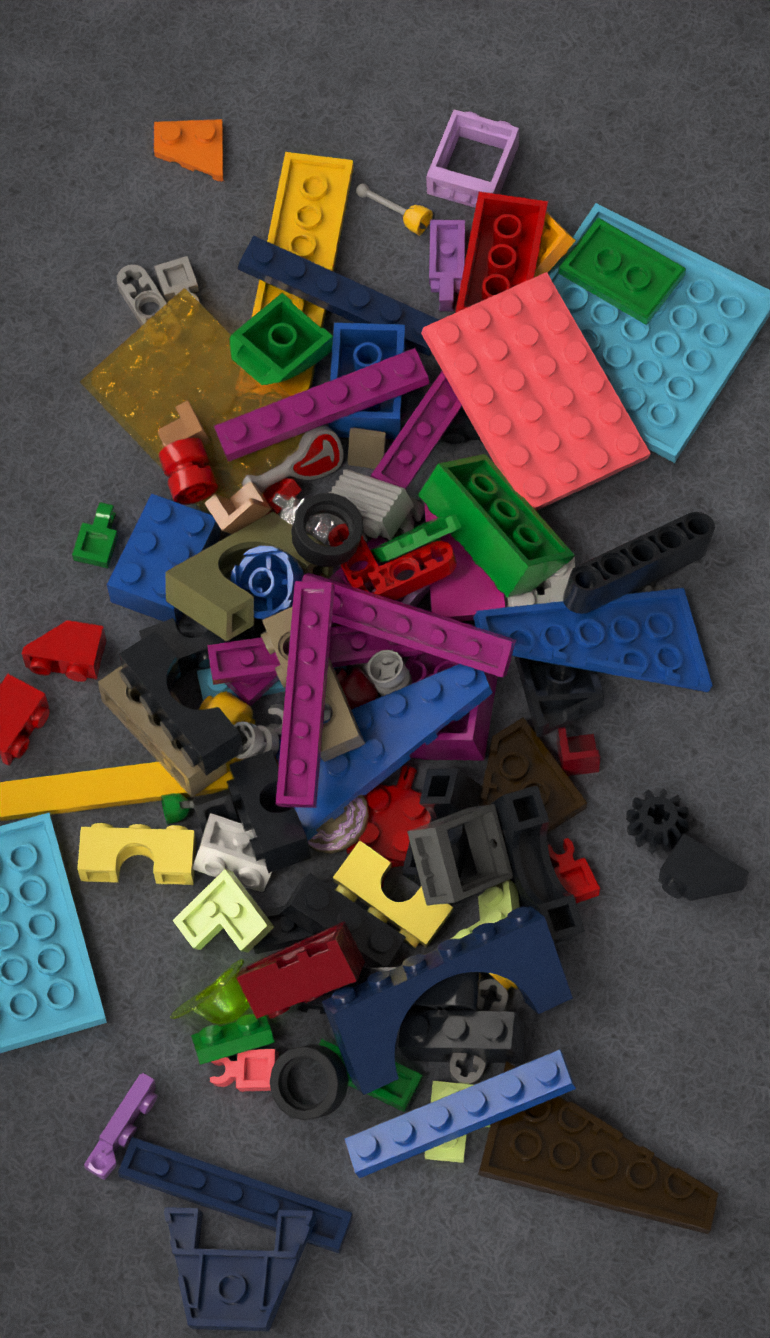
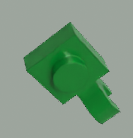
M100 502L93 525L82 523L72 553L74 561L103 568L109 567L118 539L117 530L111 529L116 513L113 512L114 505Z

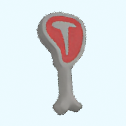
M326 425L309 430L302 436L297 449L287 455L282 464L262 475H246L242 485L244 486L248 482L256 484L261 494H263L269 486L288 476L303 480L325 477L335 472L342 464L343 449L341 441L336 433Z

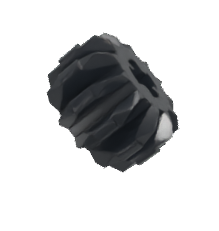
M648 789L645 792V800L638 797L633 799L632 807L634 809H630L626 813V820L630 822L627 826V833L631 836H637L635 839L637 847L649 842V852L652 854L656 851L657 844H661L662 849L668 853L671 851V842L677 844L683 835L682 833L689 831L690 822L686 820L689 810L687 807H679L681 800L679 795L667 799V791L662 789L659 797H655L653 792ZM654 817H662V824H654Z

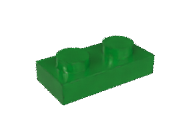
M254 1014L244 1015L236 1022L223 1026H207L200 1030L199 1033L191 1035L200 1065L275 1043L267 1017L263 1016L256 1019Z

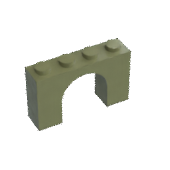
M272 511L166 571V601L225 641H228L254 626V596L227 579L231 576L234 566L240 565L241 561L246 557L243 554L247 550L260 545L280 548L297 559L303 568L304 574L311 573L327 579L333 575V567H320L307 562L301 557L292 543L291 529L293 524ZM307 533L309 538L315 543L328 547Z

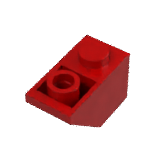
M70 620L63 622L23 647L22 657L25 667L29 668L31 672L42 676H48L51 672L65 674L67 678L78 682L86 681L87 678L97 679L107 641L104 627Z
M7 674L0 684V755L3 763L10 766L15 757L19 759L25 754L30 743L29 736L35 727L38 729L43 727L50 713L45 693L10 674Z

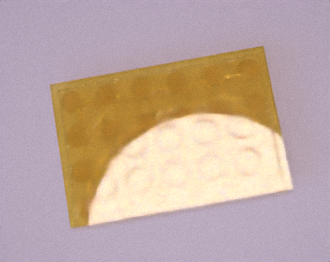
M183 288L87 374L80 383L162 470L163 468L158 456L159 452L163 449V443L158 435V430L179 419L180 416L175 407L188 400L211 442L205 445V449L209 458L206 466H211L218 484V490L214 494L230 499L243 487L242 482L246 475H262L282 464L288 456L296 452L302 436L306 432L232 461H227L214 426L290 397V395L278 383L261 385L231 359L229 342L231 335ZM212 496L194 503L202 512L212 515L205 505V502Z

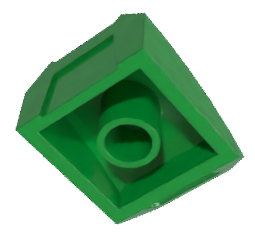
M281 293L230 336L231 359L261 385L279 383L301 374L332 352L333 335L318 326L298 309L286 295Z

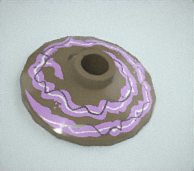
M359 795L344 807L345 812L335 820L331 817L316 829L318 834L308 841V845L317 852L332 854L344 851L355 844L358 838L365 832L369 820L368 803L364 796Z

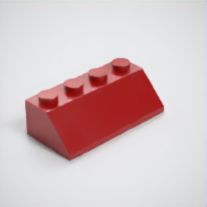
M478 192L455 313L535 277L548 201Z

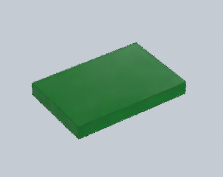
M597 218L559 266L558 274L647 325L685 276L686 268L604 220Z

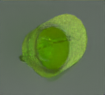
M239 959L233 963L213 983L176 1008L170 1018L176 1019L190 1011H194L215 1024H226L238 1019L250 1007L236 979L240 968L244 964V959Z

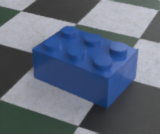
M334 322L330 381L406 352L405 325ZM402 395L328 423L329 428L338 437L349 438L350 428L354 427L385 432L386 439H396L401 431Z
M151 493L107 583L110 601L163 622L173 618L178 625L183 612L166 601L165 572L218 542L221 534L219 525L214 517Z

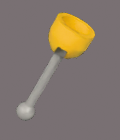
M360 184L356 188V193L359 197L367 196L403 215L404 225L417 235H422L425 229L419 228L420 223L422 222L427 228L430 220L433 218L432 210L416 204L405 209L370 191L366 184Z

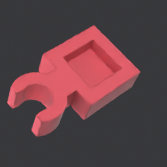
M276 1049L248 1050L238 1053L237 1061H231L228 1057L211 1061L217 1066L224 1065L226 1069L222 1076L210 1077V1082L215 1086L225 1087L236 1081V1088L240 1092L271 1091V1070L279 1058V1052Z

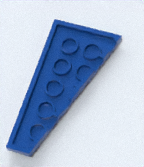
M684 588L626 594L584 614L570 611L563 601L479 610L476 611L473 617L476 627L515 639L516 643L512 654L514 657L709 692L713 686Z
M458 664L352 709L365 744L326 762L320 757L316 808L294 807L307 841L318 834L316 829L331 817L335 820L345 812L344 807L356 797L368 794L411 759L409 755L422 744L429 745L438 737L436 733L452 720L459 721L489 697L493 692L485 672ZM328 719V720H326V721H323V724H325V723H327L328 721H330V719ZM279 740V749L276 754L278 765L280 759L281 740Z

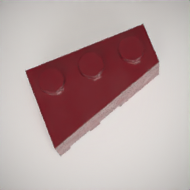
M345 921L241 968L236 979L256 1019L266 1015L271 1019L285 1013L292 1005L300 1002H310L324 993L356 982L365 961Z

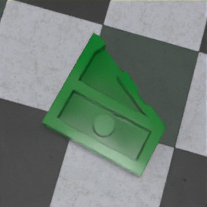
M456 514L432 519L370 551L377 563L390 562L408 554L409 551L415 548H421L429 543L441 541L440 537L462 526Z

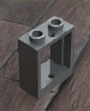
M495 804L466 808L407 831L427 906L454 903L514 878ZM464 824L477 875L460 881L447 830Z

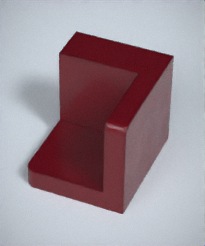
M565 727L557 729V748L560 766L566 775L573 776L599 772L600 753L599 750H596L594 734L567 737Z

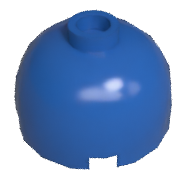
M260 545L247 550L243 554L246 557L241 561L240 565L234 566L230 581L254 596V618L263 620L293 607L295 581H302L304 575L303 568L297 559L282 549L273 546Z

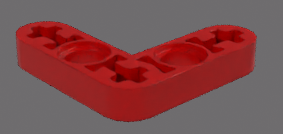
M346 523L337 525L331 530L328 536L330 547H337L348 538L349 530ZM362 536L357 552L348 562L339 566L350 586L369 592L364 583L371 581L372 586L376 590L373 594L397 600L449 576L456 569L457 560L449 543L435 541L379 567ZM441 557L442 561L437 562L435 560L436 558ZM358 561L368 562L367 566L362 570H350V567ZM423 564L425 569L421 571L420 565ZM402 571H415L413 576L407 580L396 579Z

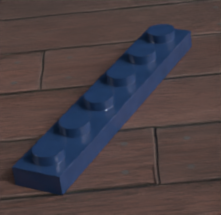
M253 235L239 262L238 270L354 323L405 325L406 346L411 349L415 348L416 351L428 356L431 355L432 352L421 332L423 327L439 319Z
M134 1137L131 1138L118 1170L119 1177L275 1232L278 1210L314 1211L317 1215L316 1222L307 1243L339 1254L353 1219V1213Z

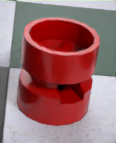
M185 438L177 440L165 446L159 452L158 457L164 474L170 477L168 479V486L174 502L182 505L198 503L209 498L218 490L213 469L211 466H206L209 458L201 439Z

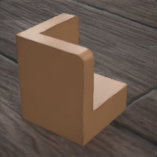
M188 400L175 407L180 418L158 430L163 448L172 442L185 438H199L203 441L204 446L211 443Z
M252 482L244 485L230 499L214 494L205 502L206 507L221 530L230 534L262 518L271 510L256 484Z

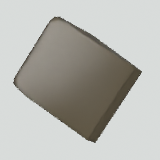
M354 427L350 428L348 465L375 469L386 454V433Z

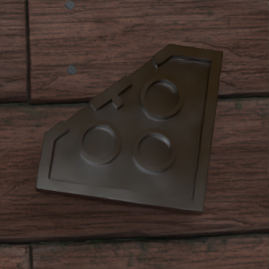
M522 717L492 736L479 806L490 805L502 795L538 785L549 819L547 833L585 810L587 802L539 737L536 736V733L525 718Z

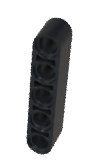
M702 512L688 513L576 566L570 573L563 594L564 605L575 613L584 614L591 612L701 559L707 552L715 530L713 519Z
M363 967L356 982L324 993L310 1002L297 1003L296 1009L306 1013L308 1009L320 1010V1014H326L322 1001L330 998L336 990L344 987H355L366 982L367 978L376 972L390 971L396 967ZM480 972L461 973L436 983L427 989L413 1003L409 1010L477 1011Z

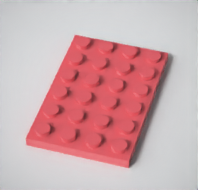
M547 272L423 327L422 336L494 464L503 473L513 489L524 497L535 511L640 463L650 456L649 449Z

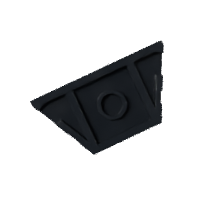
M515 657L537 737L544 736L603 707L604 694L597 672Z

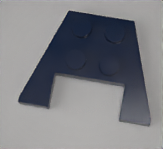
M165 1207L164 1215L170 1230V1244L177 1263L178 1281L188 1326L192 1329L269 1332L315 1225L317 1217L315 1212L307 1210H278L275 1248L273 1251L199 1249L203 1212L199 1208Z

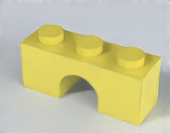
M95 823L91 827H81L77 868L80 879L87 882L119 883V872L123 862L131 856L143 855L149 857L154 862L153 873L156 884L194 885L195 870L193 869V863L196 858L197 845L195 832L178 825L168 826L166 829H151L149 826L142 824L130 825L129 828H114L106 823Z
M359 841L333 876L334 882L338 884L335 890L353 902L359 899L369 907L367 910L369 913L384 923L389 921L400 929L399 933L406 937L404 941L410 946L416 948L420 943L427 947L453 912V907L448 903L427 906L422 886L407 901L395 902L388 899L382 892L381 883L391 868V862L362 841Z

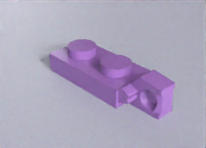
M430 220L429 285H431V292H439V311H454V292H459L465 265V220Z
M144 1073L139 1074L99 1136V1142L84 1164L86 1170L105 1180L116 1168L115 1151L119 1145L125 1148L130 1143L137 1130V1127L133 1125L140 1113L147 1115L156 1102L158 1095L154 1093L156 1086L153 1078Z

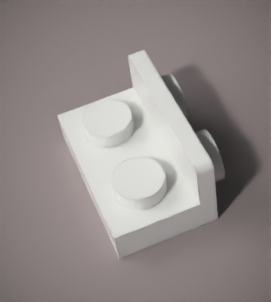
M210 813L198 853L193 863L194 870L217 877L224 869L233 871L245 888L260 892L265 890L272 873H268L263 859L255 860L249 840L254 838L252 830L245 832L241 823Z

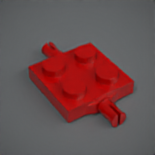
M402 766L396 786L379 784L368 794L363 795L368 803L369 820L365 832L358 838V841L346 849L347 854H350L358 842L362 841L391 862V868L404 866L410 842L407 831L432 822L428 810L419 804L422 793L411 789L415 774L417 773L415 768L409 766L408 770L407 766ZM386 875L384 876V878H383V880H382L381 888L384 886V881H385Z

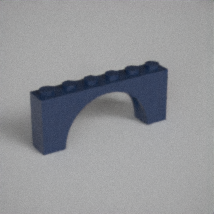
M532 906L514 909L502 920L495 923L481 924L473 929V933L460 939L446 940L439 944L438 949L425 955L411 956L405 959L401 966L390 971L376 972L370 975L366 982L355 987L338 989L330 998L322 1001L351 1082L365 1095L399 1079L395 1065V1044L401 1023L413 1003L427 989L448 977L467 972H487L507 978L514 982L521 992L525 1003L537 1014L573 999L545 917Z

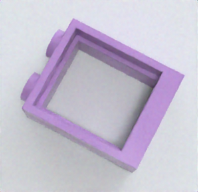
M454 109L426 176L427 194L476 208L479 191L500 194L519 147V128L505 121H493L480 117L473 112H462ZM459 136L504 149L491 182L446 169Z

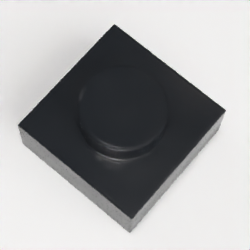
M229 789L192 800L203 833L210 813L239 823Z

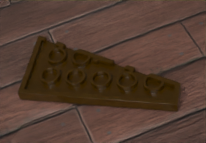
M506 1061L503 1073L516 1067ZM559 1096L490 1124L478 1173L479 1176L705 1234H709L711 1231L719 1194L678 1167L673 1168L654 1156V1152L646 1147H640L623 1136V1133L572 1101L567 1102Z

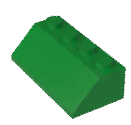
M486 454L438 463L418 494L428 506L429 511L438 518L453 514L457 515L462 527L451 532V536L471 555L474 563L484 570L494 582L496 588L504 593L507 598L531 592L569 563L575 556L527 500L513 489L503 473Z

